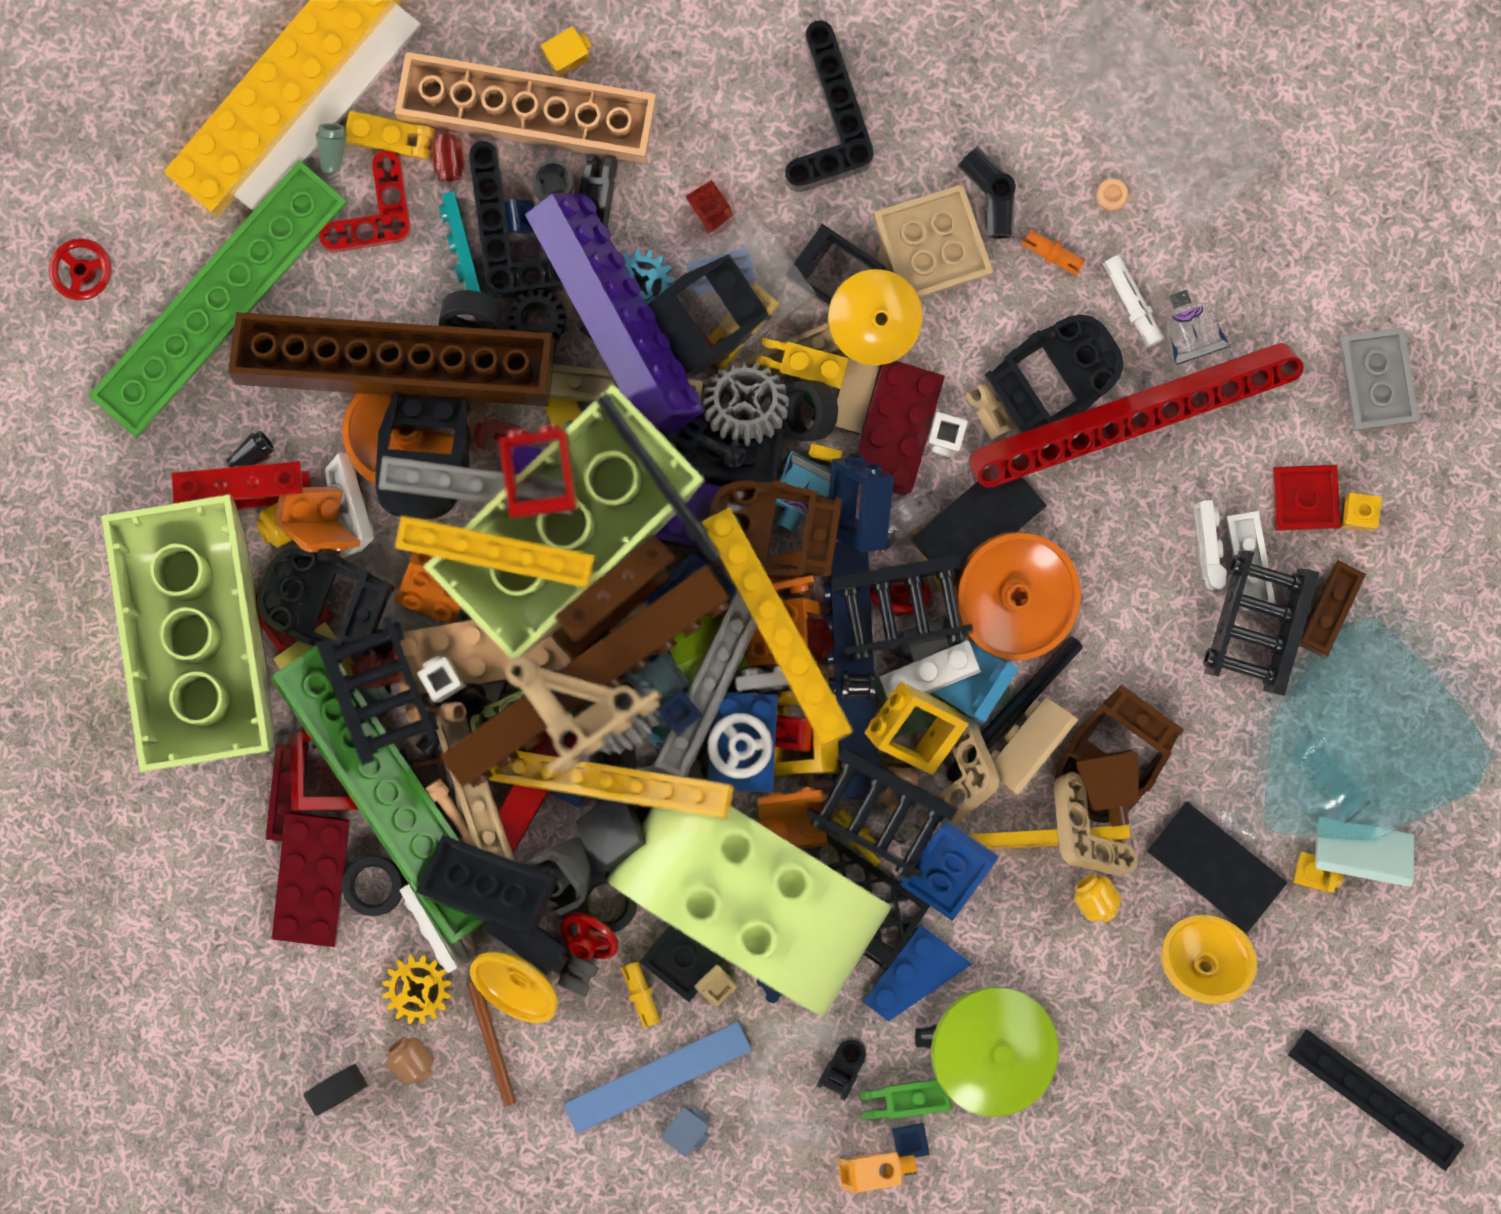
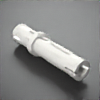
M1121 255L1114 256L1105 261L1103 266L1130 314L1129 320L1131 324H1135L1146 347H1151L1162 341L1164 336L1152 316L1153 310L1143 300Z

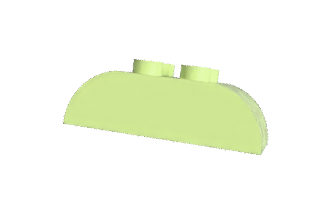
M612 384L602 395L607 393L686 504L699 489L704 479ZM596 401L566 429L569 436L574 480L577 483L578 510H573V515L551 513L516 519L510 518L508 506L503 503L507 499L506 488H504L464 527V529L595 555L589 587L652 534L656 535L676 515ZM559 441L552 442L516 477L518 489L530 476L564 481ZM436 556L424 566L434 579L511 659L525 656L561 625L554 616L587 589L577 585Z
M225 495L101 516L140 772L270 751L273 745V715L250 559L241 520L232 497Z
M731 806L727 820L650 807L640 823L645 837V844L615 866L605 881L642 907L773 989L824 1017L892 906Z

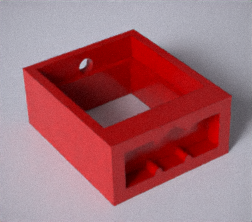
M559 425L539 427L540 433L527 434L526 429L507 431V437L499 438L510 518L516 519L578 510L568 431L565 429L559 430ZM559 441L566 496L519 502L512 448Z
M300 727V732L291 734V811L359 810L347 791L346 797H303V742L313 741L303 727Z

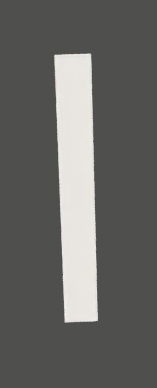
M396 4L234 196L250 210L254 211L299 160L305 163L318 148L315 134L319 132V126L328 123L338 124L418 31L421 24Z

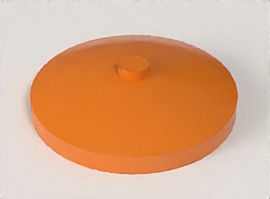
M357 393L344 415L342 425L343 443L348 458L355 469L364 478L376 484L378 433L392 396ZM467 412V422L470 427V420ZM392 429L389 449L451 454L454 434Z
M1027 532L1003 533L980 544L964 562L955 586L962 626L969 624L973 626V634H967V636L986 652L1008 660L1032 659L1055 648L1072 629L1080 608V581L1069 556L1049 539Z

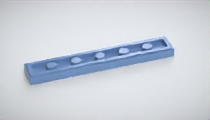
M738 1021L563 1105L576 1133H580L752 1051Z

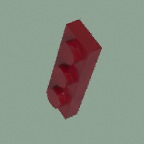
M276 744L265 840L282 841L285 813H302V811H291V745ZM303 747V797L309 747Z

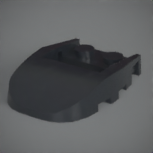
M730 254L684 274L647 305L654 312L655 322L660 331L668 338L673 355L683 365L687 379L701 373L703 369L713 364L723 362L729 357V354L753 336L751 332L764 320L768 322L772 318ZM704 276H706L740 327L712 347L677 297L679 293Z
M1075 315L1056 322L1055 325L1042 331L1038 330L1028 336V339L1006 355L1004 361L992 372L989 370L985 374V379L991 385L1021 433L1090 408L1095 401L1106 394L1120 379L1123 371V356L1117 343L1099 320L1088 315ZM1041 348L1076 399V401L1053 416L1049 415L1017 366V363Z
M394 392L378 433L375 478L378 501L388 513L397 517L435 519L445 515L454 507L458 499L378 488L383 456L469 468L470 427L467 422V412L471 411V406L467 398L462 397L461 400L407 396ZM392 429L454 434L451 454L389 449Z
M291 548L282 551L270 562L259 588L257 605L261 617L268 625L292 636L297 641L316 646L318 642L329 639L331 646L338 644L339 647L376 633L390 594L394 592L395 587L389 582L375 577L365 569L344 560L340 556L331 553L327 555L307 552L301 548ZM339 573L359 581L335 640L315 633L336 574ZM368 649L355 655L369 657L371 652Z

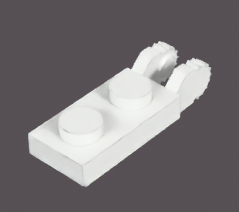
M1213 500L1201 501L1193 507L1202 580H1204L1203 583L1206 590L1215 591L1220 588L1222 589L1227 583V569L1220 565L1219 559L1223 557V544L1221 539H1217L1216 526H1219L1220 522L1219 511L1217 507H1213Z

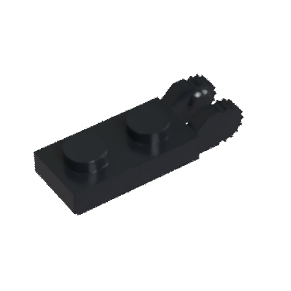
M589 154L585 164L584 176H581L579 194H586L594 202L600 221L608 228L615 184L613 180L617 175V157L607 155L604 159L602 176L597 178L600 158L598 154Z

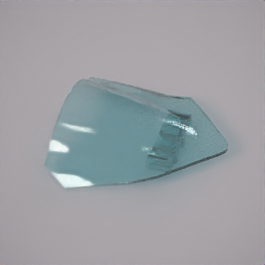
M1375 616L1344 624L1328 657L1324 659L1318 655L1315 656L1272 721L1264 823L1267 829L1280 834L1376 840L1476 790L1494 753L1484 741L1472 720L1441 681L1407 645Z

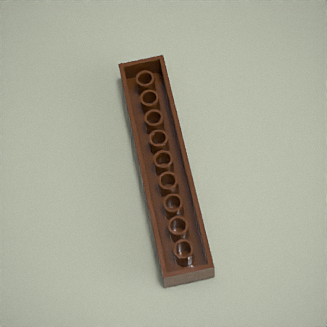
M236 312L228 373L236 385L393 396L394 392H399L400 395L455 400H461L464 397L468 401L549 406L556 345L551 333Z
M706 565L556 673L614 690L625 682L622 678L624 674L630 671L633 675L651 663L648 657L656 652L660 656L676 646L677 643L674 639L683 633L687 637L704 626L701 619L708 614L715 618L728 609L730 605L727 601L732 598V595L712 567ZM550 689L566 713H571L575 709L580 713L596 703L595 701ZM524 695L445 751L440 757L462 788L468 785L475 788L493 776L490 771L496 766L499 769L505 768L520 756L517 753L519 749L524 747L527 751L546 738L543 732L546 731L548 726L527 696Z

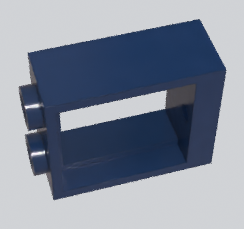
M849 453L845 455V458L832 459L828 498L835 500L837 497L843 501L837 539L859 553L887 549L894 476L884 471L882 466L865 460L863 455ZM860 483L862 484L859 518L857 519L855 517Z

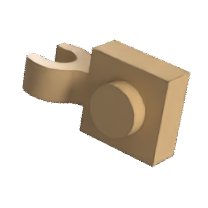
M988 382L978 386L981 396L977 390L967 393V399L970 404L981 409L976 413L991 440L1018 428L1002 402H997L993 389Z

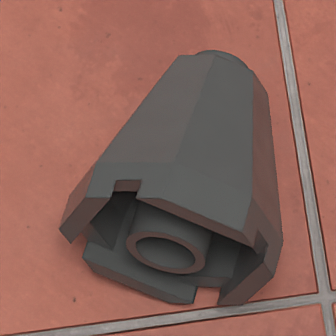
M575 837L547 848L529 857L523 863L558 878V883L547 906L555 908L553 913L562 915L579 907L585 900L593 872L580 837Z

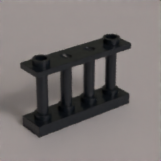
M1238 551V555L1233 557L1230 564L1229 572L1232 576L1212 647L1207 649L1204 656L1203 665L1206 667L1204 674L1220 676L1221 669H1227L1262 680L1263 684H1265L1264 692L1285 696L1320 572L1310 569H1297L1296 573L1289 575L1253 564L1254 552ZM1251 576L1288 587V590L1291 592L1288 604L1281 606L1244 595L1243 591L1247 577ZM1239 606L1280 618L1282 625L1279 635L1273 637L1234 625ZM1230 637L1271 649L1273 657L1270 666L1268 665L1265 668L1225 656Z
M959 554L831 578L834 594L841 593V597L845 598L854 646L845 648L846 657L853 656V661H860L872 658V652L946 638H948L949 643L968 640L967 634H973L972 624L962 626L953 577H956L955 572L961 571ZM936 575V579L941 582L949 628L930 632L921 583H924L923 578ZM904 581L905 586L909 587L917 634L898 638L889 590L892 589L893 583ZM872 587L873 592H877L886 640L866 643L858 595H860L861 589Z
M390 616L383 620L386 627L385 630L339 647L338 644L331 646L329 639L316 644L361 766L374 762L373 755L378 753L380 748L423 732L426 733L428 741L436 738L434 732L439 730L433 712L426 713L400 641L405 639L398 621L393 623ZM391 641L397 660L351 677L349 674L342 675L339 663L344 662V658ZM401 671L403 672L409 690L363 707L360 704L354 706L350 694L354 693L356 688ZM414 702L420 720L372 737V735L365 736L361 724L367 723L366 719Z
M844 746L837 758L843 762L840 766L843 770L820 812L812 808L808 810L806 816L811 818L809 824L825 833L828 829H831L896 865L895 871L912 880L913 876L920 878L924 870L916 866L939 822L943 823L945 818L952 821L958 808ZM859 772H862L871 777L869 781L871 786L848 828L830 818L853 776H858ZM889 787L900 793L897 797L900 801L875 844L859 835L882 791L886 792ZM916 803L928 809L926 812L928 817L905 859H902L887 849L910 807H915Z

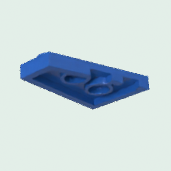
M920 925L890 968L885 971L864 999L863 1003L889 1022L972 965V963Z

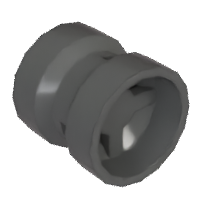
M571 954L567 962L568 969L565 974L560 976L557 984L586 997L590 989L589 981L592 977L596 976L599 967ZM572 974H575V975H577V976H579V977H582V978H584V979H583V980L578 979V978L572 976Z

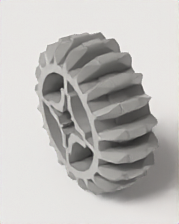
M743 361L741 368L736 369L731 363L728 366L729 372L719 369L717 372L718 378L711 377L709 387H705V399L702 401V408L706 411L705 420L711 422L712 431L720 430L722 440L729 435L732 436V442H738L739 438L744 439V443L747 446L750 444L751 438H755L758 443H761L763 441V434L772 438L774 435L773 428L780 429L782 427V419H786L788 413L786 408L789 405V398L786 396L785 384H780V377L778 375L771 376L769 367L760 371L757 362L752 368H747V364ZM728 392L731 401L728 403V407L723 410L720 406V401ZM768 397L771 401V406L763 414L760 405L763 404V399Z
M631 672L622 676L625 682L618 686L635 689L643 699L655 690L658 691L654 684L646 677H643L641 674L632 675ZM627 692L622 693L617 700L618 707L623 711L629 710L633 703L631 695ZM661 698L657 700L660 705L663 704ZM654 710L645 717H642L639 713L631 719L634 725L620 735L615 736L612 732L606 736L604 740L607 744L600 748L599 751L606 752L609 755L613 752L621 754L625 748L632 751L635 743L640 742L643 744L642 738L645 735H652L650 729L659 724L657 717L660 714L657 710Z

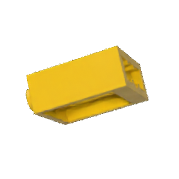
M900 681L895 690L890 693L878 714L871 720L864 733L878 749L933 775L969 723L956 708ZM917 706L937 716V718L912 751L891 740L914 707Z
M792 691L777 692V714L788 716V706H797L799 703ZM813 730L814 759L791 761L790 749L775 747V773L773 776L840 772V760L837 759L839 756V742L836 741L823 748Z

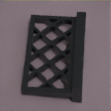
M826 834L828 845L837 850L839 863L826 866L831 869L840 867L842 876L847 878L845 866L858 864L864 869L866 881L855 884L858 886L867 885V890L871 894H873L871 884L884 882L890 886L892 899L884 900V902L893 904L896 921L881 924L876 932L877 937H873L863 953L865 957L884 970H887L930 905ZM823 846L815 847L810 856L821 862L819 852ZM843 855L849 858L851 861L844 862ZM869 873H871L878 879L870 880ZM896 891L904 897L897 898ZM910 900L921 908L915 918L901 920L898 902ZM910 923V925L904 932L902 925ZM898 926L900 940L894 949L882 941L880 929Z

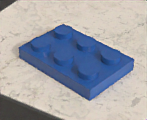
M726 692L710 726V733L713 727L726 716L737 713L752 715L762 721L769 730L772 738V754L767 765L759 773L748 778L726 776L713 765L709 757L707 781L731 785L734 787V790L773 792L777 695ZM744 723L732 724L737 733L748 734L753 740L762 739L758 731L752 726ZM723 731L719 736L717 748L721 759L727 763L731 754L728 749L729 738ZM744 740L736 742L735 749L738 752H743L746 749ZM762 749L755 750L747 759H740L736 768L743 769L752 766L760 758Z
M945 820L924 849L916 864L917 867L924 870L921 877L913 876L912 880L904 877L900 886L953 921L994 866L999 856Z

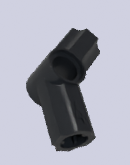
M977 146L958 164V168L987 196V238H1014L1015 181L1010 175L1004 173ZM997 183H1003L1009 188V194L1003 197L994 194L992 187Z

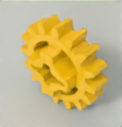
M409 955L408 964H405L401 959L397 960L399 969L397 971L391 968L388 969L387 972L392 976V979L382 983L384 986L389 987V992L382 994V997L391 998L392 1001L387 1006V1009L397 1008L399 1010L396 1014L398 1020L407 1015L408 1024H413L415 1017H419L420 1023L425 1024L427 1020L426 1015H430L434 1020L437 1019L436 1009L439 1008L445 1011L448 1008L443 1003V999L452 998V994L445 992V987L452 985V981H444L443 976L447 973L446 970L438 971L436 969L438 966L437 960L428 964L427 955H422L419 962H416L414 955ZM411 968H423L431 972V974L426 977L417 976ZM401 977L404 981L403 990L397 996V982ZM412 981L416 984H424L425 988L421 991L423 998H420L419 995L412 996L410 994V991L413 989ZM438 983V996L436 1001L433 1002L430 997L432 987ZM409 1002L418 1003L423 1011H412L404 1005Z

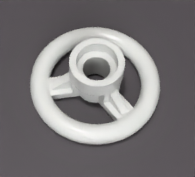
M737 713L726 716L713 727L709 735V757L713 765L726 776L732 778L754 776L770 760L772 754L770 732L762 721L752 715ZM732 724H748L758 731L762 739L753 740L748 734L737 733ZM723 731L729 738L728 749L731 755L727 763L721 759L717 748L719 736ZM738 740H744L746 743V749L743 752H738L735 749V744ZM762 749L760 758L752 766L743 769L736 768L740 759H747L755 750Z

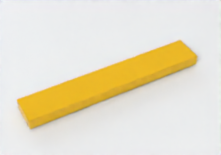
M401 516L395 548L586 588L589 587L595 555Z
M1129 825L1090 827V835L1123 843L1128 841L1130 829ZM1058 829L967 834L989 850L1059 846Z

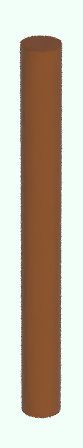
M473 981L466 983L504 1107L515 1104L516 1099L485 998L477 990Z

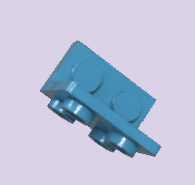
M968 639L982 672L932 693L983 724L1019 668L1009 661L1005 663Z

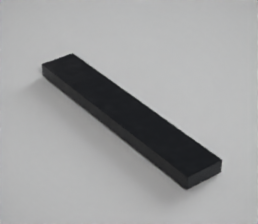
M1305 1029L1287 1054L1444 1171H1447L1465 1146L1309 1030Z

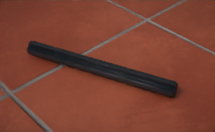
M1071 636L981 732L988 750L1082 650L1083 645L1075 637ZM975 747L969 750L967 757L969 763L973 762L976 758L977 751ZM956 760L944 773L945 777L952 783L963 776Z

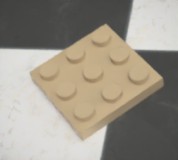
M963 184L881 209L872 214L891 271L908 281L919 298L985 278L994 273Z

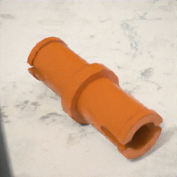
M1030 228L1021 244L1022 247L1043 257L1045 263L1049 265L1053 263L1075 277L1086 261L1085 258H1081L1062 247L1060 241L1056 240V242H1053L1035 232L1032 228Z

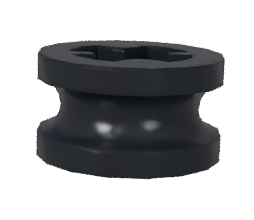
M466 683V687L457 692V702L465 706L466 715H477L484 710L486 704L484 688L479 684ZM466 697H470V702L466 701ZM472 698H477V701L472 702Z

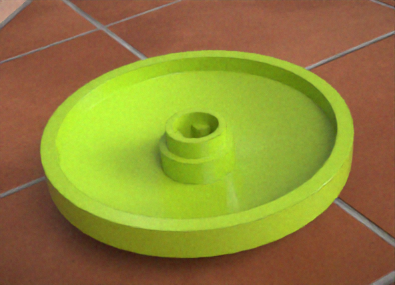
M999 986L973 990L952 1003L940 1018L934 1031L931 1045L933 1071L945 1094L953 1102L969 1112L988 1117L1011 1115L1033 1104L1049 1086L1056 1071L1059 1055L1056 1030L1043 1007L1024 993Z

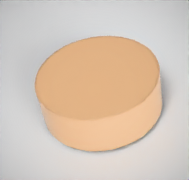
M1107 179L1097 189V202L1104 210H1120L1128 200V188L1121 180Z

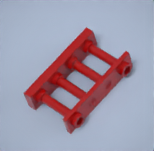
M300 461L171 473L173 504L230 495L237 510L268 508L278 503L279 496L303 494V487H311L310 472L301 471Z

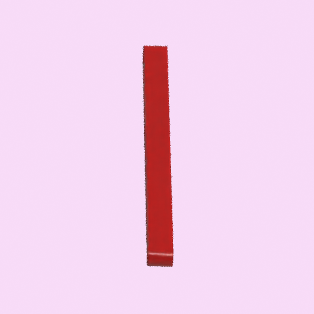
M1285 343L1275 344L978 448L969 457V467L982 486L988 488L995 487L1291 383L1302 375L1304 364L1289 345Z

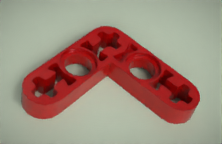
M383 150L378 152L372 160L379 214L327 223L319 232L320 242L326 250L342 252L398 243L409 237L411 222L402 165L394 152ZM389 158L391 163H395V166L390 167L391 178L396 179L398 177L399 181H388L380 185V180L386 181V174L382 168L378 169V165L383 164V159ZM390 188H395L400 192L399 201L393 205H388L383 201L384 192ZM395 219H398L400 224H405V227L400 229V234L395 235L392 230L383 231L385 237L380 238V230L376 222L382 221L383 227L392 226ZM363 224H369L374 228L372 238L366 241L360 240L356 235L358 227ZM351 226L350 234L354 240L353 243H348V237L339 238L336 245H332L330 240H326V237L331 235L330 230L335 229L338 234H346L348 232L345 227Z

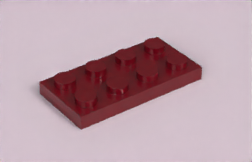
M899 361L884 364L880 367L856 454L863 455L865 460L882 466L884 471L893 475L892 493L908 497L912 494L945 375Z
M295 812L285 813L271 940L336 947L343 893L342 881L345 874L351 819Z

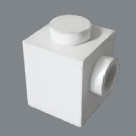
M936 412L932 420L926 445L932 447V453L950 457L951 452L958 453L968 421Z
M436 656L423 664L425 669L417 673L434 702L439 703L466 687L458 670L448 657L441 659L440 656Z

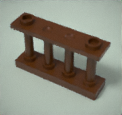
M652 534L554 616L561 627L552 634V639L573 661L670 581L671 577L664 568L674 561L675 557Z

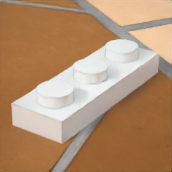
M1259 511L1227 516L1226 522L1233 557L1238 555V551L1254 552L1253 564L1269 568ZM1251 576L1247 577L1243 591L1244 595L1276 604L1271 582ZM1242 607V610H1243V611H1248V610H1250V609H1246V608H1243V607Z
M967 640L880 676V680L888 698L900 681L929 694L982 671L971 643Z
M410 884L400 889L399 891L403 896L405 906L413 913L419 923L421 934L430 942L438 963L445 968L447 974L470 962L471 959L460 940L453 944L448 942Z

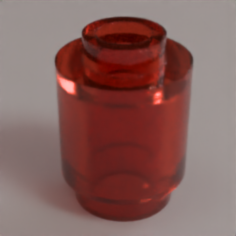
M455 134L436 136V141L430 144L434 174H437L438 181L452 182L463 179L462 172L465 171L462 140L455 139Z

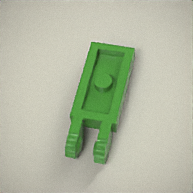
M937 1079L884 1086V1089L859 1092L860 1100L868 1101L885 1097L887 1109H870L862 1112V1120L884 1117L894 1119L953 1110L951 1099L942 1090Z

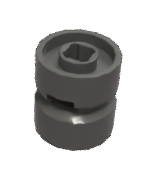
M548 160L539 164L534 170L532 185L539 202H542L551 194H575L573 175L569 167L563 162Z

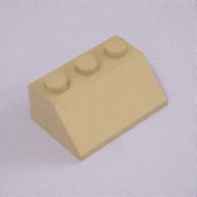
M1047 697L1041 703L1037 699L1033 701L1024 712L1028 719L1021 727L1017 724L1012 727L1004 737L1008 744L1001 752L995 749L990 755L999 774V786L1013 797L1019 795L1079 720Z

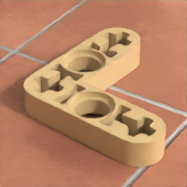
M963 714L961 715L969 725L952 748L963 776L937 796L958 808L952 821L945 818L952 825L956 824L997 791L1000 782L999 774L976 721L972 717ZM975 747L977 751L976 758L973 762L969 763L967 758L969 750ZM963 791L965 800L958 807L956 805V797L959 792ZM926 807L922 811L921 818L923 824L928 817L926 814L928 809ZM939 822L935 831H938L943 823Z
M1069 772L1058 777L1054 782V797L1059 848L1063 859L1073 866L1116 876H1122L1134 871L1138 865V859L1131 846L1090 835L1087 796L1082 778L1075 772ZM1069 811L1074 815L1076 825L1072 823ZM1096 848L1099 849L1102 855V861L1096 855Z

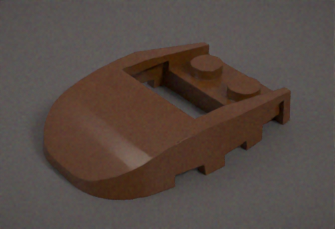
M755 480L731 482L716 493L711 503L709 517L730 507L766 574L783 577L832 575L839 521L843 506L842 499L837 497L835 500L818 495L817 491L807 488L803 489L775 480L773 482H755ZM777 499L809 503L799 566L767 561Z
M1121 684L1072 736L1073 738L1056 768L1055 780L1069 772H1075L1080 776L1076 763L1077 759L1106 754L1088 741V738L1104 716L1108 714L1158 750L1141 776L1138 777L1140 799L1156 783L1157 777L1172 753L1171 749L1184 729ZM1086 792L1089 819L1099 823H1109L1108 810L1094 811ZM1136 804L1127 805V811L1129 812Z

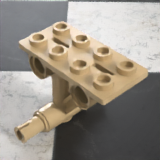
M528 655L512 659L506 668L508 680L523 690L548 726L546 730L554 740V745L562 756L547 767L550 772H557L558 770L561 774L568 772L580 763L577 758L585 751L588 755L595 753L607 744L604 740L606 736L612 732L615 736L620 735L634 725L631 721L633 717L639 713L642 717L647 716L661 706L657 700L663 697L660 691L655 690L643 699L635 689L630 687H618L613 690L540 668V665L535 660L530 659ZM550 689L598 703L574 719L570 712H565ZM624 692L629 693L633 699L631 708L626 711L621 710L617 704L618 697ZM570 730L574 731L578 736V744L573 749L568 748L564 743V736Z

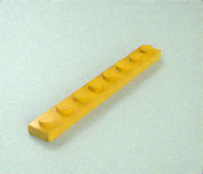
M730 507L702 521L708 529L706 534L721 553L719 558L822 747L824 748L851 734L852 729Z
M517 751L520 757L505 768L499 769L496 766L490 771L493 776L488 779L495 782L726 820L734 787L727 784L580 761L578 765L566 773L561 774L559 770L557 772H550L547 767L558 760L559 757Z

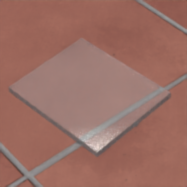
M749 204L715 231H711L705 239L674 262L681 274L684 275L727 254L731 255L772 317L768 322L764 320L751 332L753 336L738 347L741 353L775 326L781 325L784 319L817 294ZM706 276L691 285L727 335L740 328Z

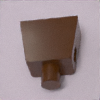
M1137 748L1077 759V768L1093 810L1107 809L1111 827L1129 824L1127 805L1139 803Z

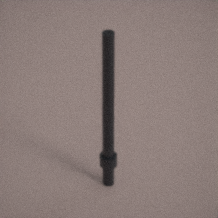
M607 393L602 395L596 402L687 528L685 532L692 542H697L710 562L715 560L721 553L706 534L708 532L706 526L701 520L697 521Z

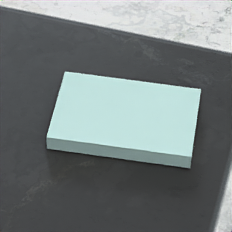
M1319 816L1316 831L1315 869L1411 887L1414 880V834Z

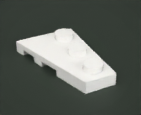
M338 453L325 468L327 487L337 486L343 491L338 521L360 540L359 547L347 548L345 551H340V555H337L351 563L374 539L373 526L367 516L365 498L360 491L357 481V470L349 460L347 453Z

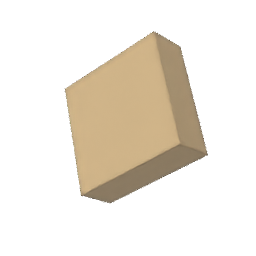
M717 964L694 987L716 1008L738 987V984Z

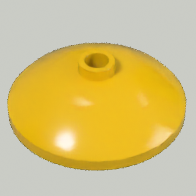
M881 269L864 270L847 278L834 293L828 310L829 330L837 347L849 358L867 365H884L904 356L917 341L923 322L921 302L911 284L900 275ZM883 313L885 321L878 325L875 318L877 314Z
M1211 915L1187 917L1176 923L1169 930L1162 944L1161 961L1168 979L1181 993L1198 1002L1224 1004L1236 1000L1249 989L1257 972V956L1249 938L1236 925L1220 917ZM1199 967L1206 968L1208 972L1202 971Z
M494 951L478 955L471 964L470 976L475 987L488 1002L500 1011L529 1023H544L551 1020L558 1009V1000L552 984L537 967L527 960L513 954Z

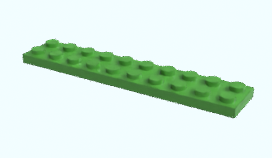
M299 160L88 396L134 437L138 438L234 331L236 312L250 313L317 239L319 232L326 224L332 222L348 204L347 201Z
M316 646L269 678L414 892H416L442 835L458 841L459 839L395 744L378 749V753L373 755L375 761L361 766ZM339 663V667H340V670H341V672H342V675H343V676H344V675H347V673L345 672V670L342 668V666H341L340 663ZM356 688L355 692L350 694L354 706L359 704L361 707L366 706L367 703ZM376 716L366 719L367 723L361 724L365 736L372 735V737L386 733ZM419 897L450 944L455 943L484 922V920Z

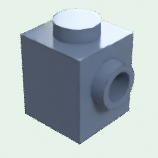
M685 1105L660 1138L686 1158L693 1147L700 1150L711 1136L706 1132L710 1127L706 1122L709 1116L695 1105L691 1109Z

